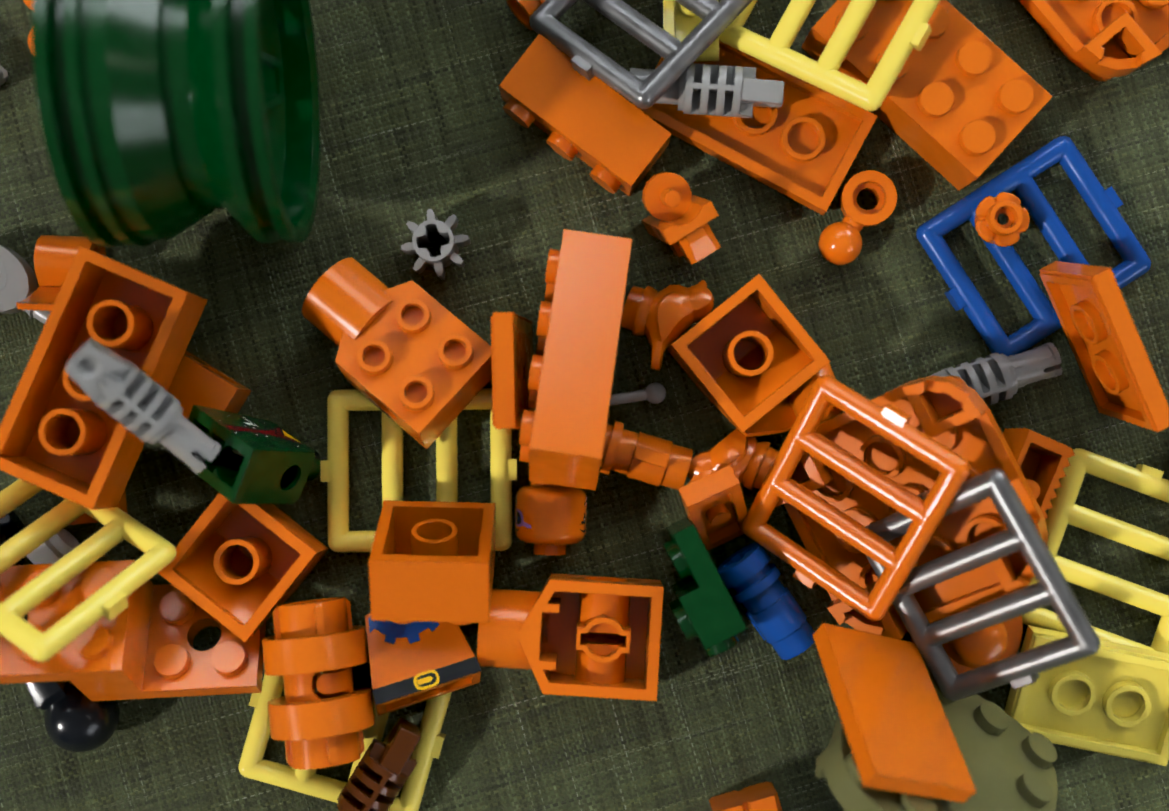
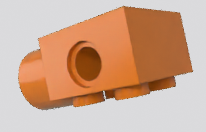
M349 257L331 266L316 281L304 300L302 306L303 317L339 347L335 363L345 379L425 449L431 446L492 379L491 345L413 280L389 288L357 260Z
M551 573L541 591L492 588L489 623L478 624L477 661L480 667L532 670L542 694L657 701L664 586L660 580Z

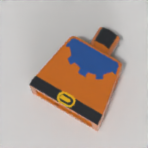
M371 613L365 615L373 697L378 716L480 683L481 668L459 625L449 622L397 624L392 621H371Z

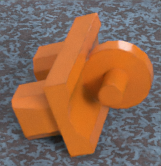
M660 172L653 175L646 182L643 188L642 201L650 215L641 221L650 235L670 245L676 256H684L690 264L699 262L721 247L708 222L719 216L710 200L693 195L688 182L682 176L673 172Z

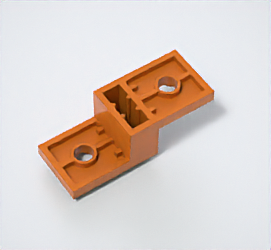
M135 560L94 562L30 611L27 622L44 633L135 562ZM54 563L11 566L0 575V602L2 603ZM148 580L127 597L129 607L114 619L109 621L103 616L55 656L45 662L34 660L0 635V684L70 681L91 701L261 693L264 661L262 639L265 638L266 623L245 643L172 584L153 585ZM210 626L221 629L220 639L214 647L203 651L193 648V640L200 630Z

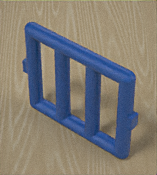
M1067 136L1055 138L920 225L916 231L918 241L950 288V290L944 293L955 311L963 308L991 353H1003L1006 356L1022 353L1062 326L1054 307L1013 245L999 247L982 239L1034 319L1007 336L944 240V235L968 220L975 229L976 208L985 197H997L1001 192L1011 193L1014 191L1023 206L1028 210L1030 217L1059 261L1089 265L1033 179L1059 162L1123 259L1122 263L1112 269L1119 288L1122 289L1144 275L1151 267L1149 256L1117 209L1123 205L1121 199L1112 186L1104 190L1074 142Z

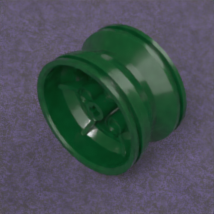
M33 0V67L43 136L54 177L66 207L76 225L91 242L102 247L124 245L147 246L156 240L174 238L214 209L225 208L257 242L275 243L281 238L286 242L305 241L311 231L316 213L321 159L319 75L310 0Z

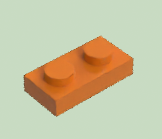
M731 465L717 471L707 470L694 476L687 485L678 488L688 519L694 524L707 551L744 534L741 525L748 512L740 482Z

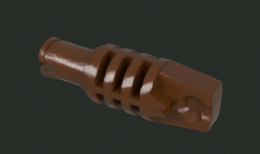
M399 717L383 742L375 738L373 739L337 798V808L339 811L389 810L417 764L416 760L410 757L421 738L417 725Z

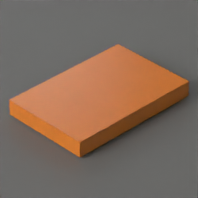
M1055 261L1039 269L1041 280L1099 413L1158 433L1168 428V402L1111 267Z
M822 623L812 636L863 786L965 803L977 790L921 653L915 643Z

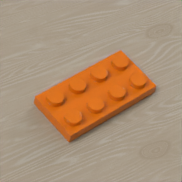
M720 40L719 61H698L694 63L756 67V79L784 81L783 105L780 108L753 107L752 118L683 114V111H678V105L654 103L648 109L639 108L677 138L821 215L827 212L878 117L870 111L864 110L726 45ZM663 57L659 60L656 68L663 62Z

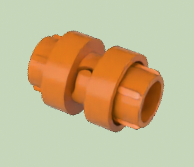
M345 597L319 598L277 605L272 612L274 635L262 639L265 675L283 676L285 696L268 702L271 739L284 741L286 762L294 769L328 768L360 759V755L365 750L363 730L375 724L372 688L354 686L352 666L369 661L366 626L352 624L351 603Z

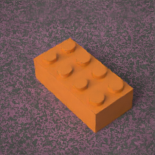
M837 0L811 28L801 48L814 60L818 61L851 0ZM877 0L838 71L867 84L914 0ZM940 0L927 23L930 25L932 32L922 50H912L879 109L872 112L960 191L981 176L1053 96L947 0Z
M564 229L561 249H549L545 283H547L545 300L541 301L537 324L536 355L533 354L528 381V389H530L528 408L535 409V411L524 409L519 437V445H521L519 462L529 463V481L596 491L603 455L632 246L631 238Z
M79 246L0 425V470L91 510L117 507L145 443L106 411L97 406L64 370L65 365L70 357L86 341L92 338L134 363L168 391L208 299L106 255Z

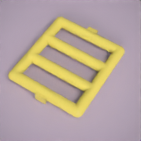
M753 0L719 35V40L864 110L875 111L883 104L912 50H922L932 32L930 25L927 23L940 0H914L867 84L838 70L877 0L850 1L818 61L790 49L816 0H791L770 39L743 27L758 1Z
M483 388L463 410H490V503H495V551H505L512 545V481L518 480V458H512V430L495 429V426H493L492 388ZM357 389L333 390L327 397V460H320V482H327L328 547L337 553L371 552L376 530L349 531V411L381 410ZM381 411L383 506L384 500L404 501L403 429ZM457 417L436 439V502H458Z
M1075 448L1073 449L1075 455L1068 458L1071 466L1063 469L1066 476L1059 479L1062 487L1055 490L1057 497L1052 499L1051 504L1053 508L1048 510V518L1045 519L1049 534L1048 549L1067 582L1161 616L1151 646L1092 626L1100 640L1169 654V595L1057 555L1067 525L1069 524L1169 561L1168 537L1075 504L1086 473L1169 503V480L1162 478L1164 471L1145 464H1137L1136 468L1085 449ZM1035 576L1029 583V586L1038 582ZM1039 608L1021 615L1022 623L1025 625L1067 633L1057 614L1051 610Z
M18 479L0 491V519L43 489L22 479ZM65 499L0 545V575L84 513L104 527L2 603L0 602V635L38 662L48 661L103 616L111 621L129 607L127 597L175 559L177 555L176 547L118 507L91 510ZM123 540L145 553L44 633L22 618Z
M264 674L261 693H252L248 705L255 707L238 765L240 774L249 779L338 803L337 798L347 782L316 774L317 769H294L288 765L263 759L270 737L268 702L281 697L284 688L283 676ZM452 692L427 700L419 727L421 738L411 758L416 760L417 764L404 783L400 797L397 796L388 811H419L433 758L439 759L446 734L441 733ZM374 697L375 724L363 730L365 750L360 755V759L353 762L349 778L373 739L382 741L389 713L378 716Z

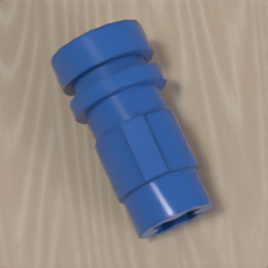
M754 542L741 548L724 560L717 567V571L726 588H732L730 596L736 604L742 603L747 609L746 616L763 640L772 645L781 660H789L807 650L814 643L812 635L815 631L791 592L778 579L781 573L775 564H768L770 556L761 545Z

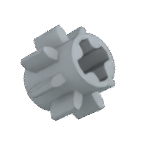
M428 209L426 214L427 221L422 222L420 225L411 221L406 223L413 233L412 242L401 245V250L405 254L417 253L419 255L413 266V270L416 273L421 274L429 265L435 269V273L442 280L445 279V267L452 263L464 268L466 264L458 255L459 247L469 245L471 240L468 235L453 234L459 222L456 215L452 214L444 223L437 219L432 209ZM440 233L444 241H449V244L442 245L440 249L441 255L434 257L427 248H423V245H428L432 242V234Z

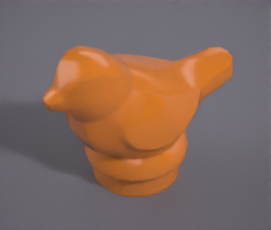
M701 280L698 284L688 288L682 285H669L659 292L651 286H647L645 289L633 286L623 308L621 327L632 330L635 336L646 335L651 347V369L660 371L666 348L694 322L702 320L711 313L714 307V296L707 288L705 280Z
M736 428L710 450L693 456L687 475L691 480L701 472L707 470L717 471L731 465L740 484L748 490H752L753 487L760 489L779 450L770 447L771 443L768 441L758 442L756 436L746 437Z

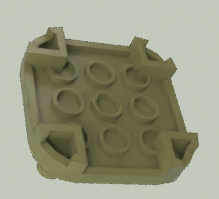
M927 665L926 668L977 790L965 803L864 787L839 715L829 745L816 758L815 777L827 779L829 789L844 809L843 811H1056L1058 785L1056 771L1052 763L1057 760V751L1051 741L1042 734L1030 733L1015 719L1007 715L999 705L985 700L978 694L956 701L947 699L942 694Z

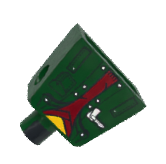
M193 405L188 420L212 440L222 445L220 452L212 462L207 459L204 460L207 467L197 475L232 503L294 504L300 498L306 481H312L318 476L321 460L318 452L305 445L279 425L264 419ZM232 450H237L241 454H235ZM174 455L175 458H177L180 462H182L191 470V468L188 465H186L183 461H181L178 457Z

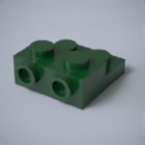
M684 518L666 527L672 540L664 543L663 546L675 570L683 579L671 585L677 599L668 604L687 641L698 636L707 655L711 657L735 646L739 642L736 634L746 630L747 627L694 524Z

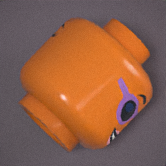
M530 481V485L519 488L516 493L515 503L516 537L524 543L534 544L533 554L566 555V545L576 544L582 541L586 535L587 496L585 491L580 488Z

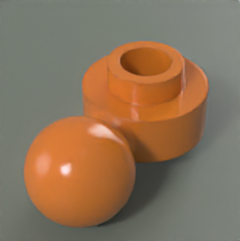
M866 170L852 176L843 186L839 204L844 218L841 222L828 225L822 231L819 238V250L826 261L835 265H846L854 261L862 250L863 241L860 232L863 227L876 226L889 218L897 204V190L892 180L879 171ZM869 191L875 196L876 205L873 209L865 210L858 205L857 196L859 192Z

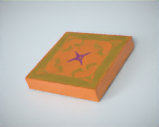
M495 312L491 316L493 426H495V429L520 430L524 409L534 411V409L528 408L530 391L528 389V381L533 356L532 321L514 312Z

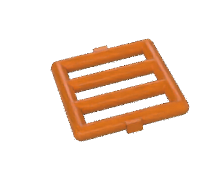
M823 375L815 381L755 496L741 527L746 536L796 569L792 577L808 588L812 589L818 584L867 619L879 621L887 613L969 475L970 465L965 458L909 425L908 422L912 416L890 404L883 409L835 378ZM829 405H834L941 472L925 500L816 432ZM804 452H807L912 520L899 545L896 547L792 479L791 477ZM780 498L885 567L871 593L767 523Z

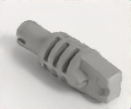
M693 63L655 103L678 105V111H683V114L752 118L753 107L780 108L783 105L785 82L756 79V67ZM630 68V73L644 82L655 69Z
M92 338L86 341L67 361L64 370L97 406L120 422L144 443L154 444L158 441L188 465L195 474H199L207 467V464L204 462L205 459L212 462L220 452L222 446L220 443L212 440L182 415L184 408L180 406L181 402L134 363Z
M1048 342L1031 350L1010 356L995 352L987 355L986 358H976L971 360V363L964 362L958 364L956 368L948 367L932 375L960 377L969 387L975 389L987 406L998 403V400L1004 401L1013 398V395L1017 394L1018 388L1062 375V367L1058 365L1062 362L1057 348L1053 343Z

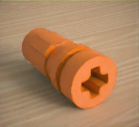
M615 421L613 425L607 424L600 473L609 475L612 470L625 474L626 477L658 487L661 485L675 490L684 486L693 456V449L673 444V441L647 433H636L623 429L624 423Z

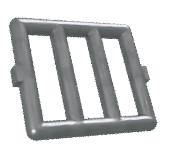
M545 0L531 15L529 23L536 33L543 35L558 49L572 58L573 69L589 81L594 76L598 77L637 107L648 109L654 105L753 0H721L720 2L717 0H675L703 19L682 42L622 0H582L665 59L644 82L558 21L577 0Z
M991 469L964 481L944 517L990 497L1008 529L913 568L892 602L942 694L952 701L1010 683L1013 689L1035 683L1040 676V672L1093 655L1100 648V639L1007 475L999 469ZM930 490L917 496L925 500ZM896 512L865 527L886 541H890L904 535L912 520ZM1017 551L1022 552L1038 581L1037 583L929 623L913 593ZM866 555L879 579L885 567ZM1050 604L1069 635L959 675L942 646L944 643Z

